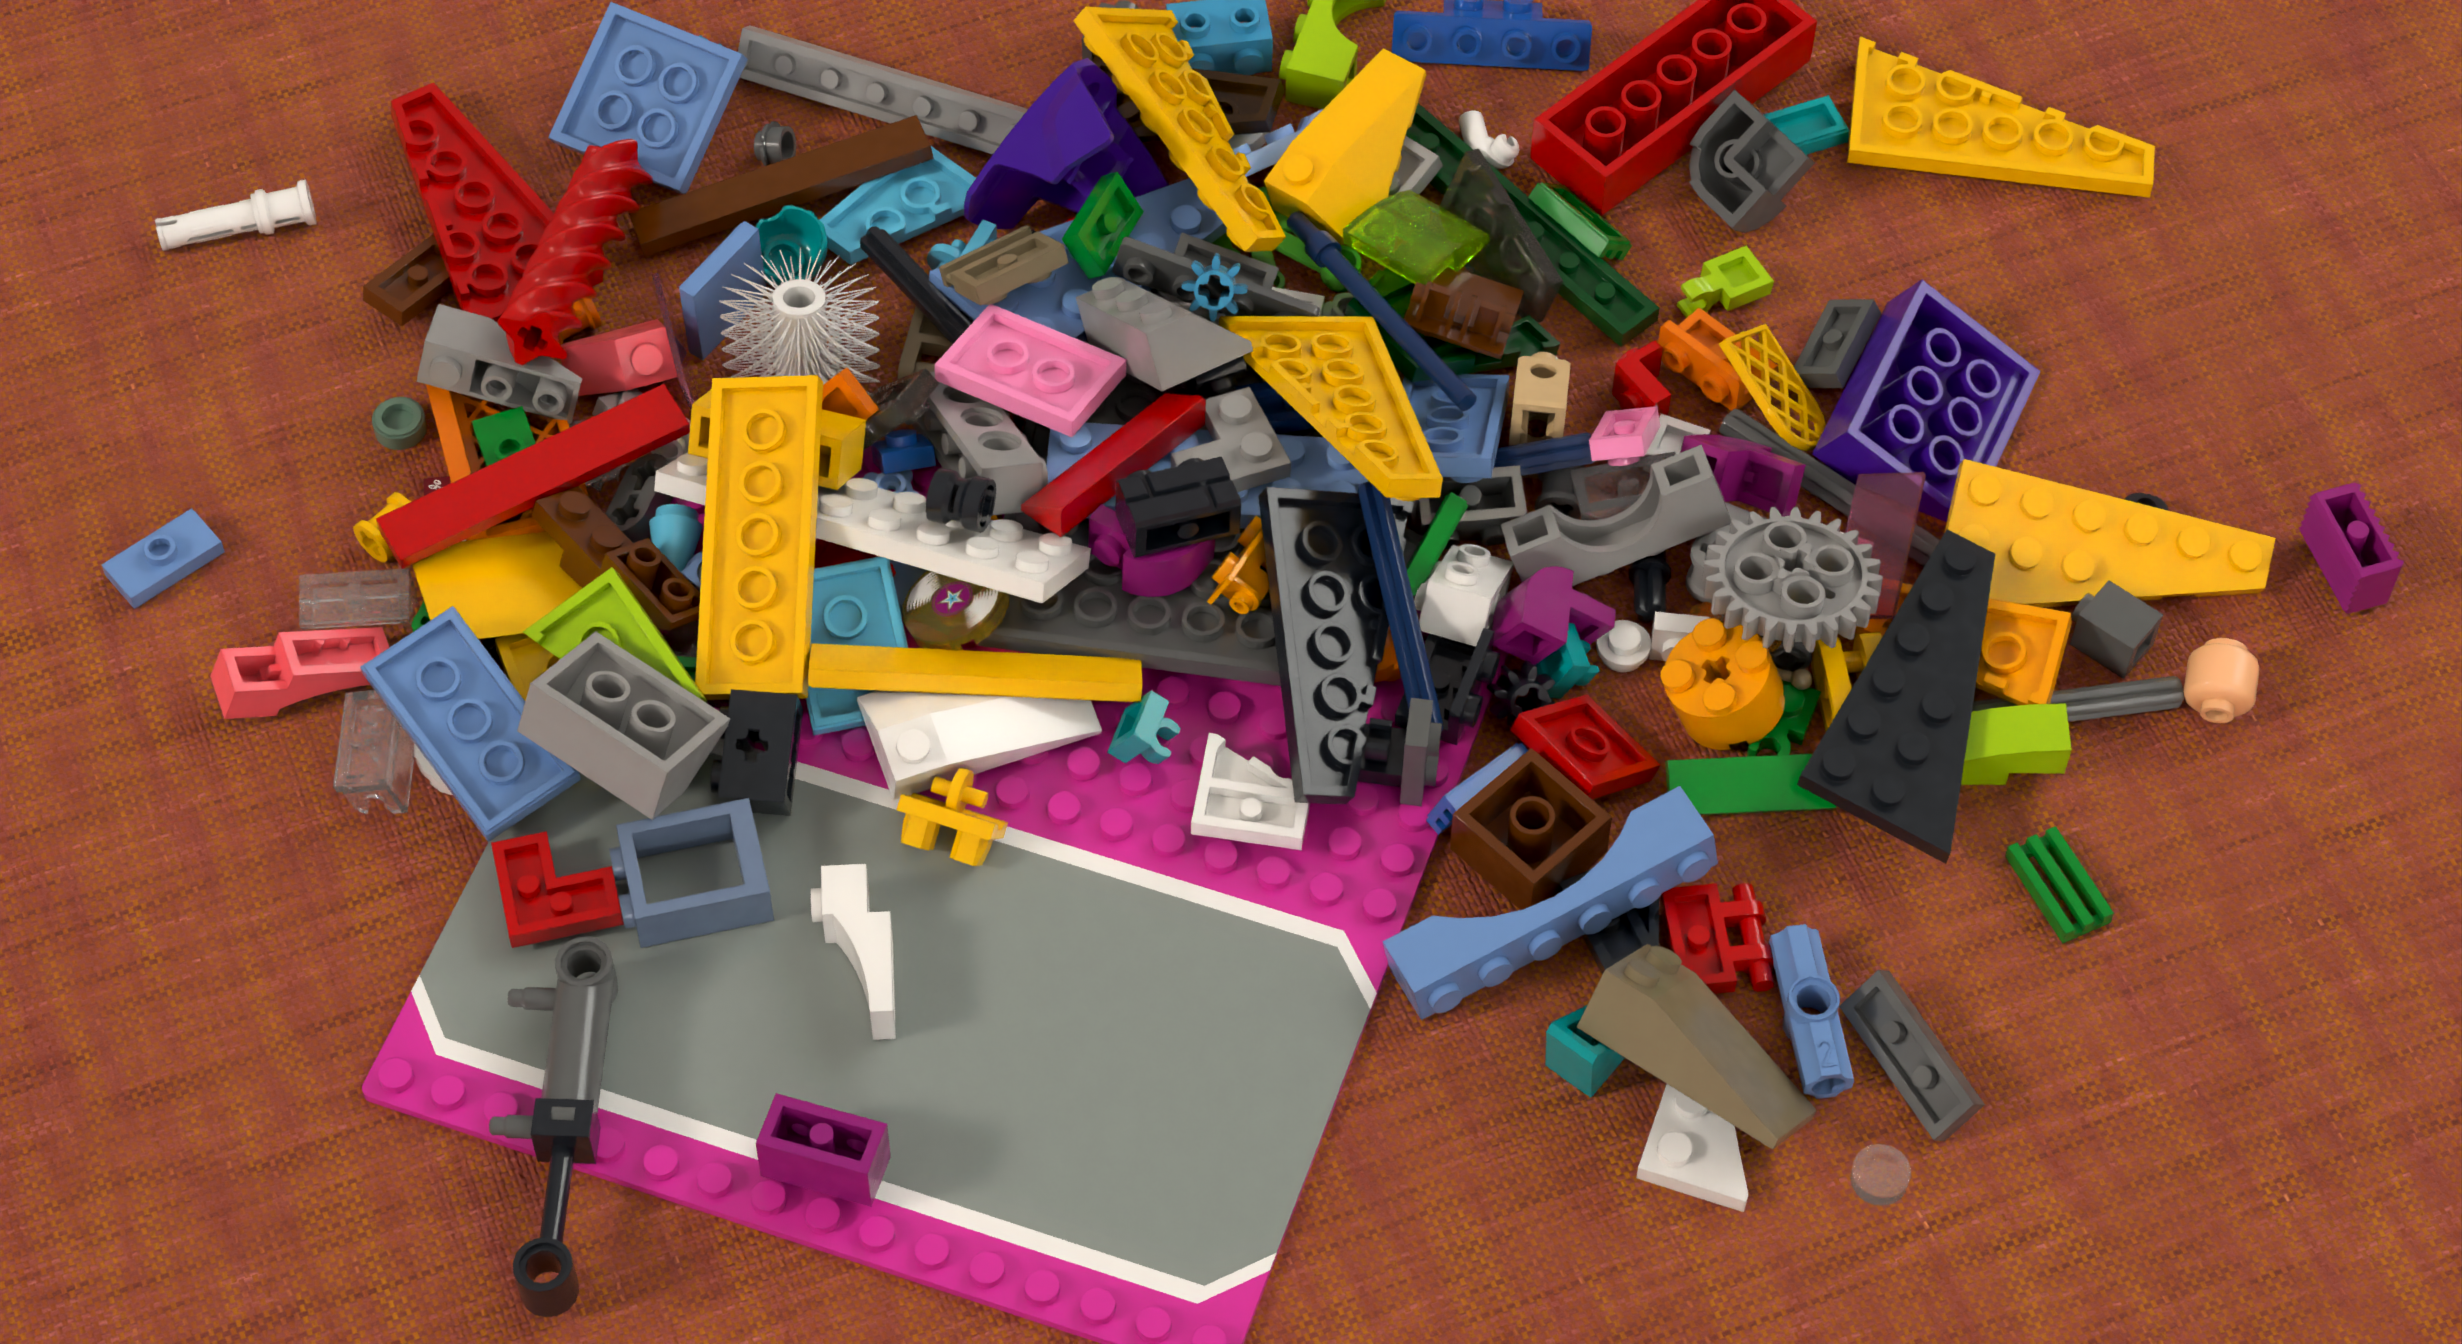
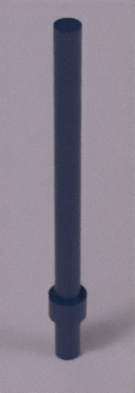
M1296 211L1292 213L1287 220V226L1305 244V253L1317 266L1321 268L1326 267L1461 411L1470 409L1476 402V395L1341 253L1342 247L1328 231H1320L1303 212Z

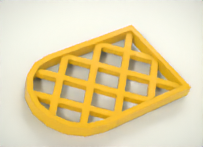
M1763 324L1753 329L1742 331L1719 343L1720 348L1778 435L1791 446L1802 451L1815 449L1826 427L1824 416L1816 400L1768 326ZM1759 335V342L1751 337ZM1741 341L1742 349L1734 344ZM1750 346L1760 352V361L1750 355ZM1768 358L1778 364L1779 373L1769 367ZM1751 365L1761 371V379L1751 374ZM1769 376L1779 382L1780 391L1770 386ZM1788 389L1798 394V403L1788 397ZM1771 396L1781 401V410L1771 404ZM1789 407L1799 413L1800 422L1790 416ZM1808 419L1814 423L1815 432L1808 428ZM1791 426L1801 432V437L1791 431Z

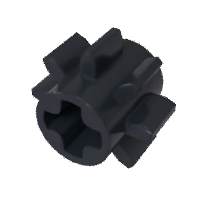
M1527 660L1522 664L1521 670H1511L1506 665H1502V675L1498 678L1496 684H1487V689L1495 695L1498 701L1490 707L1489 711L1497 719L1508 716L1507 725L1510 727L1514 724L1519 713L1556 703L1549 697L1547 690L1553 687L1555 681L1546 673L1537 676V667Z

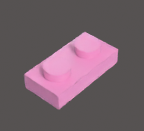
M1658 407L1606 411L1589 440L1592 461L1607 460L1611 466H1624L1638 462L1640 456H1645L1660 428Z

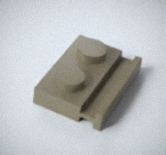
M1025 225L940 266L939 270L944 286L950 287L953 285L955 292L981 306L1002 301L1007 297L1008 292L1026 283L1041 282L1050 277L1051 271L1069 262L1064 244L1039 231L1032 234L1031 228Z

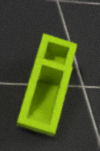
M2066 703L2029 704L1973 711L1971 713L1961 785H2006L2009 773L2064 774L2072 750Z

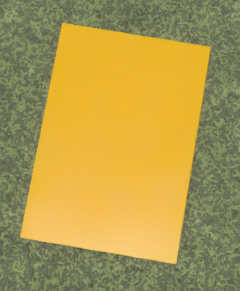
M547 532L461 541L412 564L430 621L454 606L478 639L524 634L523 631L582 589L559 566L564 550Z

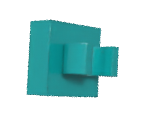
M1569 623L1567 643L1534 665L1537 667V676L1546 673L1555 681L1553 687L1547 690L1550 698L1561 699L1574 684L1585 686L1600 672L1598 666L1590 665L1586 656L1591 649L1590 644L1580 640L1574 623Z
M1151 690L1141 697V701L1133 702L1126 707L1107 753L1124 763H1127L1140 753L1146 760L1154 764H1160L1169 758L1172 751L1163 747L1157 740V735L1169 741L1178 735L1181 729L1175 721L1163 717L1169 701Z

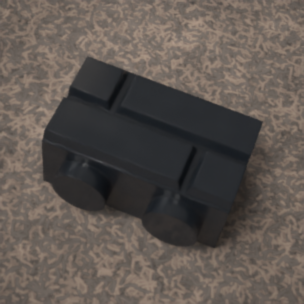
M1222 456L1208 460L1191 458L1183 461L1177 467L1155 472L1138 470L1129 474L1126 478L1116 481V516L1123 533L1126 534V540L1134 558L1240 533L1241 500L1233 481L1230 480V474Z

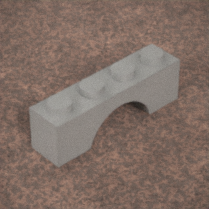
M1702 445L1651 464L1649 481L1642 495L1629 508L1614 516L1599 520H1580L1566 516L1552 505H1548L1500 525L1510 558L1521 582L1540 569L1559 566L1574 571L1572 584L1574 586L1597 576L1609 574L1617 568L1645 557L1657 555L1668 548L1688 540L1708 535L1716 529L1731 524L1732 520Z

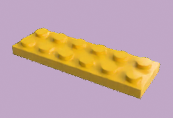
M818 375L712 378L695 684L707 700H730L731 689L796 694L798 698H808L823 381Z

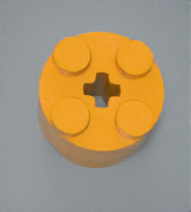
M1715 618L1700 621L1691 633L1683 637L1675 645L1661 670L1660 678L1666 694L1688 735L1694 741L1707 748L1729 750L1731 749L1730 744L1747 741L1748 745L1761 740L1771 732L1783 714L1785 696L1783 694L1782 678L1768 648H1763V639L1756 634L1745 641L1742 639V625L1726 629L1724 623Z

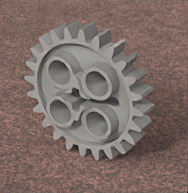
M1771 507L1769 519L1765 520L1759 514L1752 511L1749 512L1748 526L1741 521L1733 519L1730 525V532L1719 530L1716 535L1715 545H1708L1702 575V582L1705 583L1704 598L1712 600L1711 612L1713 615L1726 613L1724 623L1726 629L1742 625V639L1745 641L1756 634L1762 635L1763 648L1767 649L1775 640H1780L1783 642L1785 651L1790 653L1795 642H1802L1810 653L1814 652L1815 641L1820 639L1830 648L1836 647L1837 634L1852 640L1855 635L1856 626L1866 628L1869 624L1870 614H1876L1883 576L1879 575L1880 559L1871 558L1873 547L1871 544L1857 545L1859 531L1852 530L1842 534L1840 532V519L1837 518L1828 525L1820 523V511H1815L1809 519L1801 518L1798 507H1793L1789 517H1782L1775 507Z

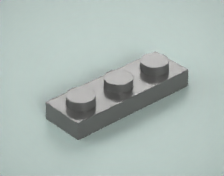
M1877 970L1839 1006L1933 1140L1946 1141L1985 1105L1890 971Z

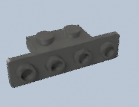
M1181 233L1174 253L1130 237H1124L1112 269L1115 275L1126 278L1136 285H1145L1173 295L1183 302L1192 303L1195 299L1194 291L1182 289L1184 281H1196L1198 275L1195 274L1191 267L1192 262L1196 260L1205 268L1212 265L1215 253H1219L1221 257L1220 265L1228 269L1236 263L1241 265L1238 274L1234 276L1236 283L1248 285L1247 293L1233 294L1232 299L1239 308L1236 314L1229 312L1226 307L1218 310L1219 313L1226 316H1318L1320 308L1316 305L1272 290L1278 267L1185 233ZM1211 275L1208 284H1201V288H1206L1210 291L1211 299H1219L1223 290H1229V286L1221 285L1220 276Z

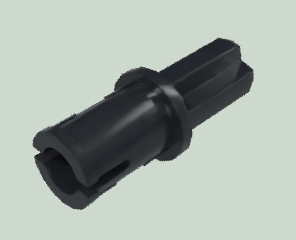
M1666 550L1657 555L1635 561L1629 568V579L1634 584V611L1638 614L1639 621L1643 623L1654 621L1655 611L1666 612V584L1671 579V567L1666 563Z

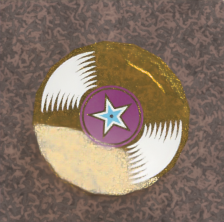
M926 571L910 587L903 602V622L917 645L925 649L960 651L963 650L961 644L967 643L972 639L977 644L987 638L1003 621L1009 607V594L932 571Z

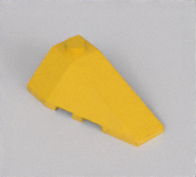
M1383 48L1291 142L1268 174L1264 183L1273 210L1288 218L1292 213L1301 211L1320 231H1328L1340 245L1352 247L1359 252L1386 213L1390 200L1388 194L1394 173L1398 172L1402 159L1401 150L1407 129L1412 125L1426 78L1425 69Z

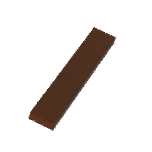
M917 115L640 208L637 213H629L644 257H648L736 227L744 221L750 222L780 212L783 206H797L932 160L934 157Z

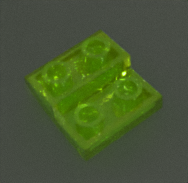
M1412 190L1402 191L1379 201L1343 229L1344 244L1414 284L1419 282L1425 285L1428 280L1433 281L1447 267L1458 272L1490 242L1489 234Z

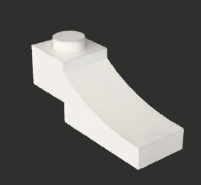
M866 864L821 866V888H811L812 922H823L825 943H837L856 970L869 1006L873 1040L896 1039L894 954L890 911L870 912Z

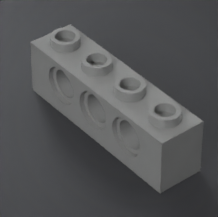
M935 372L912 374L909 421L918 434H923L934 445L935 457L941 466L957 471L965 479L971 480L975 476L993 479L996 483V500L992 515L1021 513V504L1047 485L1048 471L1044 459L1036 454L1028 443L1026 435L1021 433L1010 419L1008 411L936 381Z

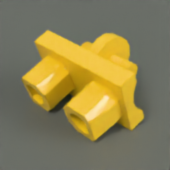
M962 767L958 769L952 781L935 776L932 782L931 792L947 797L946 802L918 793H912L911 796L901 794L896 809L905 813L901 843L928 851L934 850L940 826L944 825L957 830L950 858L972 866L983 864L991 849L993 840L1004 838L1008 822L965 809L967 804L984 808L988 800V792L972 788L974 773L972 770Z

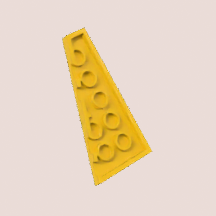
M1085 7L1073 20L1085 36L1083 39L1085 45L1093 54L1103 60L1113 74V83L1120 91L1132 99L1141 112L1140 118L1147 128L1158 134L1169 149L1168 154L1171 161L1180 170L1186 172L1198 188L1197 194L1200 200L1208 208L1215 211L1225 224L1229 239L1245 252L1274 251L1286 236L1264 192L1256 186L1249 184L1245 174L1251 169V166L1245 154L1239 152L1236 155L1234 154L1228 142L1234 133L1207 79L1200 73L1192 70L1188 61L1194 56V53L1189 43L1182 39L1178 42L1172 30L1178 23L1173 11Z
M1861 36L1859 37L1847 163L2150 198L2154 180V145L2100 125L2090 129L2065 120V112L2049 106L2046 112L2022 104V96L1952 70L1942 74L1917 65L1919 59L1904 52H1901L1899 57H1895L1875 49L1876 42Z
M1963 459L1959 465L1945 531L1948 529L1995 553L1989 593L1990 599L2036 607L2078 605L2087 593L2095 596L2108 580L2136 598L2141 599V601L2161 600L2163 597L2195 595L2196 597L2260 593L2266 587L2276 539Z

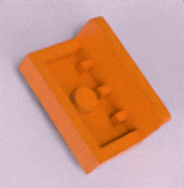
M1701 308L1696 309L1679 325H1676L1671 320H1667L1660 326L1658 343L1663 347L1661 360L1667 368L1675 373L1684 375L1700 387L1706 397L1714 402H1720L1731 411L1733 409H1741L1753 398L1719 346V343L1726 338L1736 335ZM1741 341L1734 344L1742 349ZM1750 346V355L1760 361V352ZM1768 358L1769 367L1777 372L1778 365ZM1751 365V374L1761 379V371Z

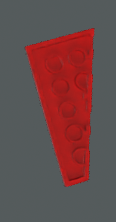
M433 82L391 100V116L461 310L489 317L497 322L507 308L512 292L523 277L527 263L538 248L542 234L552 220L554 213ZM598 269L589 273L588 279L591 287L603 282L604 270Z

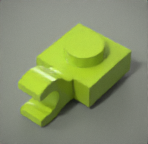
M1746 245L1703 262L1701 277L1690 279L1681 285L1680 289L1687 298L1678 301L1677 307L1686 318L1698 308L1707 312L1718 301L1722 303L1727 311L1770 295L1774 280Z

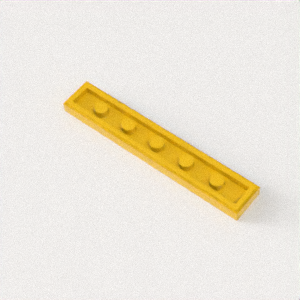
M811 643L808 686L812 688L1138 702L1141 701L1142 665L1141 660L1117 657Z

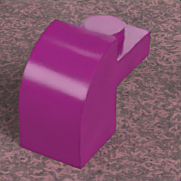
M1709 434L1684 436L1680 453L1702 445L1725 502L1740 501L1770 512L1771 507H1775L1782 517L1790 516L1791 510L1797 502L1805 464L1771 453V447L1747 440Z
M1100 504L1089 517L1088 548H1091L1090 554L1096 556L1104 564L1116 566L1122 570V590L1128 593L1145 597H1161L1177 593L1191 585L1214 559L1215 539L1134 558L1126 540V534L1123 533L1116 516V511Z
M1559 566L1545 567L1512 589L1498 602L1493 616V646L1536 665L1567 643L1569 623L1575 624L1580 640L1592 644L1614 628L1616 610L1594 600L1587 594L1572 589L1573 570Z

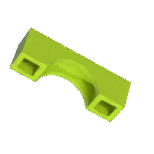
M1308 0L1307 5L1310 7L1308 14H1300L1296 22L1293 41L1296 43L1294 50H1285L1280 65L1279 78L1286 80L1285 101L1324 109L1357 76L1358 45L1347 39L1337 29V24L1346 16L1361 9L1384 7L1386 0Z

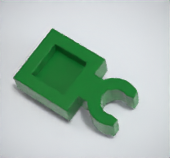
M1782 680L1783 694L1785 696L1783 714L1771 732L1761 740L1748 746L1747 757L1757 756V753L1762 749H1771L1777 755H1790V742L1802 745L1818 706L1821 691L1810 687L1798 690L1791 682Z

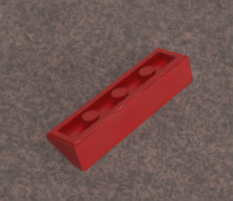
M1165 393L1021 504V511L1059 537L1064 536L1092 514L1100 504L1106 503L1116 495L1117 480L1124 479L1129 474L1138 470H1148L1205 425L1206 411L1205 398L1198 395Z

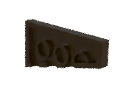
M1094 56L1092 62L1112 79L1113 74L1103 60L1098 56ZM1192 68V70L1200 73L1207 79L1234 135L1271 131L1285 92L1281 79ZM1117 88V109L1132 126L1141 141H1162L1158 134L1151 131L1140 118L1141 112L1132 99Z

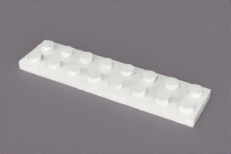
M688 452L680 455L677 459L656 471L654 491L705 506L708 459L688 454ZM864 478L849 479L838 490L818 486L816 538L1039 603H1044L1089 568L1091 548L1074 544L1072 539L1065 535L1059 537L1055 533L1039 534L1025 530L1019 522L1008 519L990 520L985 531L981 533L967 530L957 521L951 520L947 524L929 521L926 517V498L923 495L914 492L895 493L878 488L876 482Z

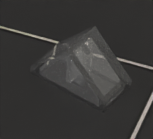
M1670 452L1642 457L1638 462L1624 466L1603 464L1570 470V477L1581 520L1604 519L1629 508L1644 492L1649 481L1651 464L1674 456L1676 453Z

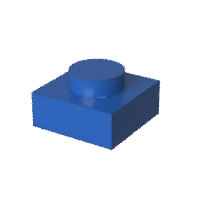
M901 429L891 431L885 434V440L870 442L873 463L883 474L936 466L934 445L923 434H917L916 430Z

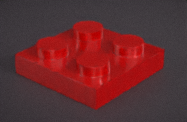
M1588 694L1519 713L1510 729L1526 745L1528 750L1532 748L1591 799L1650 782L1661 766Z

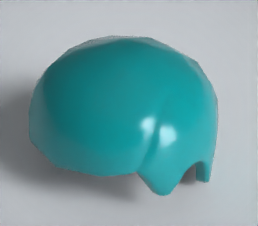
M786 205L775 216L759 220L756 228L759 229L761 252L764 259L762 258L764 274L772 282L773 278L778 286L782 282L765 260L775 270L772 263L774 264L784 282L786 281L782 270L786 280H790L780 253L781 250L790 275L792 273L791 256L795 279H799L801 248V279L804 280L810 257L811 262L807 279L820 252L811 280L815 278L826 258L828 247L824 224L815 214L800 207Z

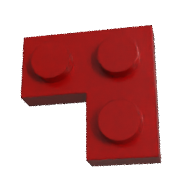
M547 831L491 843L512 948L624 925L612 866L556 878Z

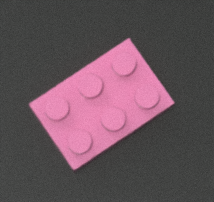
M990 304L935 363V380L1069 437H1073L1126 376L1127 359Z

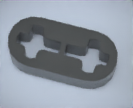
M647 454L638 458L630 465L605 513L633 543L646 538L651 539L650 519L655 517L658 507L670 504L673 496L654 491L656 471L669 464L666 458L660 454Z

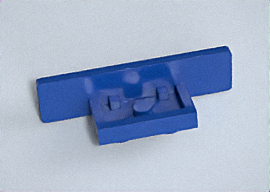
M1444 0L1443 13L1396 11L1394 13L1392 53L1409 62L1586 71L1589 69L1592 23L1588 20L1543 18L1542 3H1533V0Z

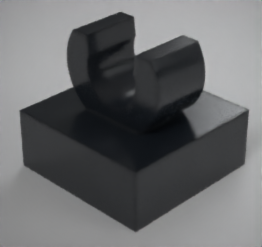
M1370 718V724H1365L1364 729L1366 742L1358 777L1359 782L1401 787L1407 729L1392 727L1393 721Z

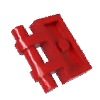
M1717 883L1673 887L1660 895L1659 901L1669 950L1678 955L1682 961L1681 965L1696 973L1714 994L1735 992L1737 983L1735 972L1743 971L1750 975L1754 991L1763 992L1774 987L1771 971L1774 968V960L1770 945L1765 943L1762 929L1766 922L1763 903L1756 900L1752 884L1742 883L1732 888L1734 901L1720 902ZM1734 927L1736 930H1740L1743 945L1730 946L1726 928Z

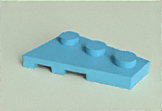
M931 146L934 159L863 183L823 216L820 221L825 227L828 241L827 248L852 265L869 257L861 249L860 239L866 235L871 227L876 226L879 229H884L899 244L963 216L966 193L976 177Z

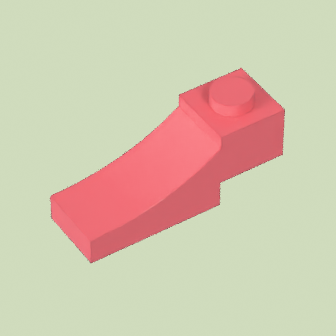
M382 627L279 632L274 646L220 649L210 677L224 719L277 716L281 708L314 696L352 687L371 685L363 675L360 667L390 647Z

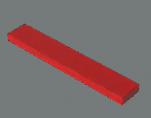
M662 384L376 518L377 528L400 567L404 569L533 508L536 500L577 487L689 434L690 424L665 384Z

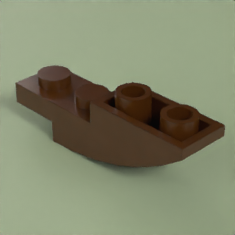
M579 486L536 500L532 517L564 550L559 566L582 588L613 567L620 574L657 629L672 630L699 619L700 592L648 538L633 543Z

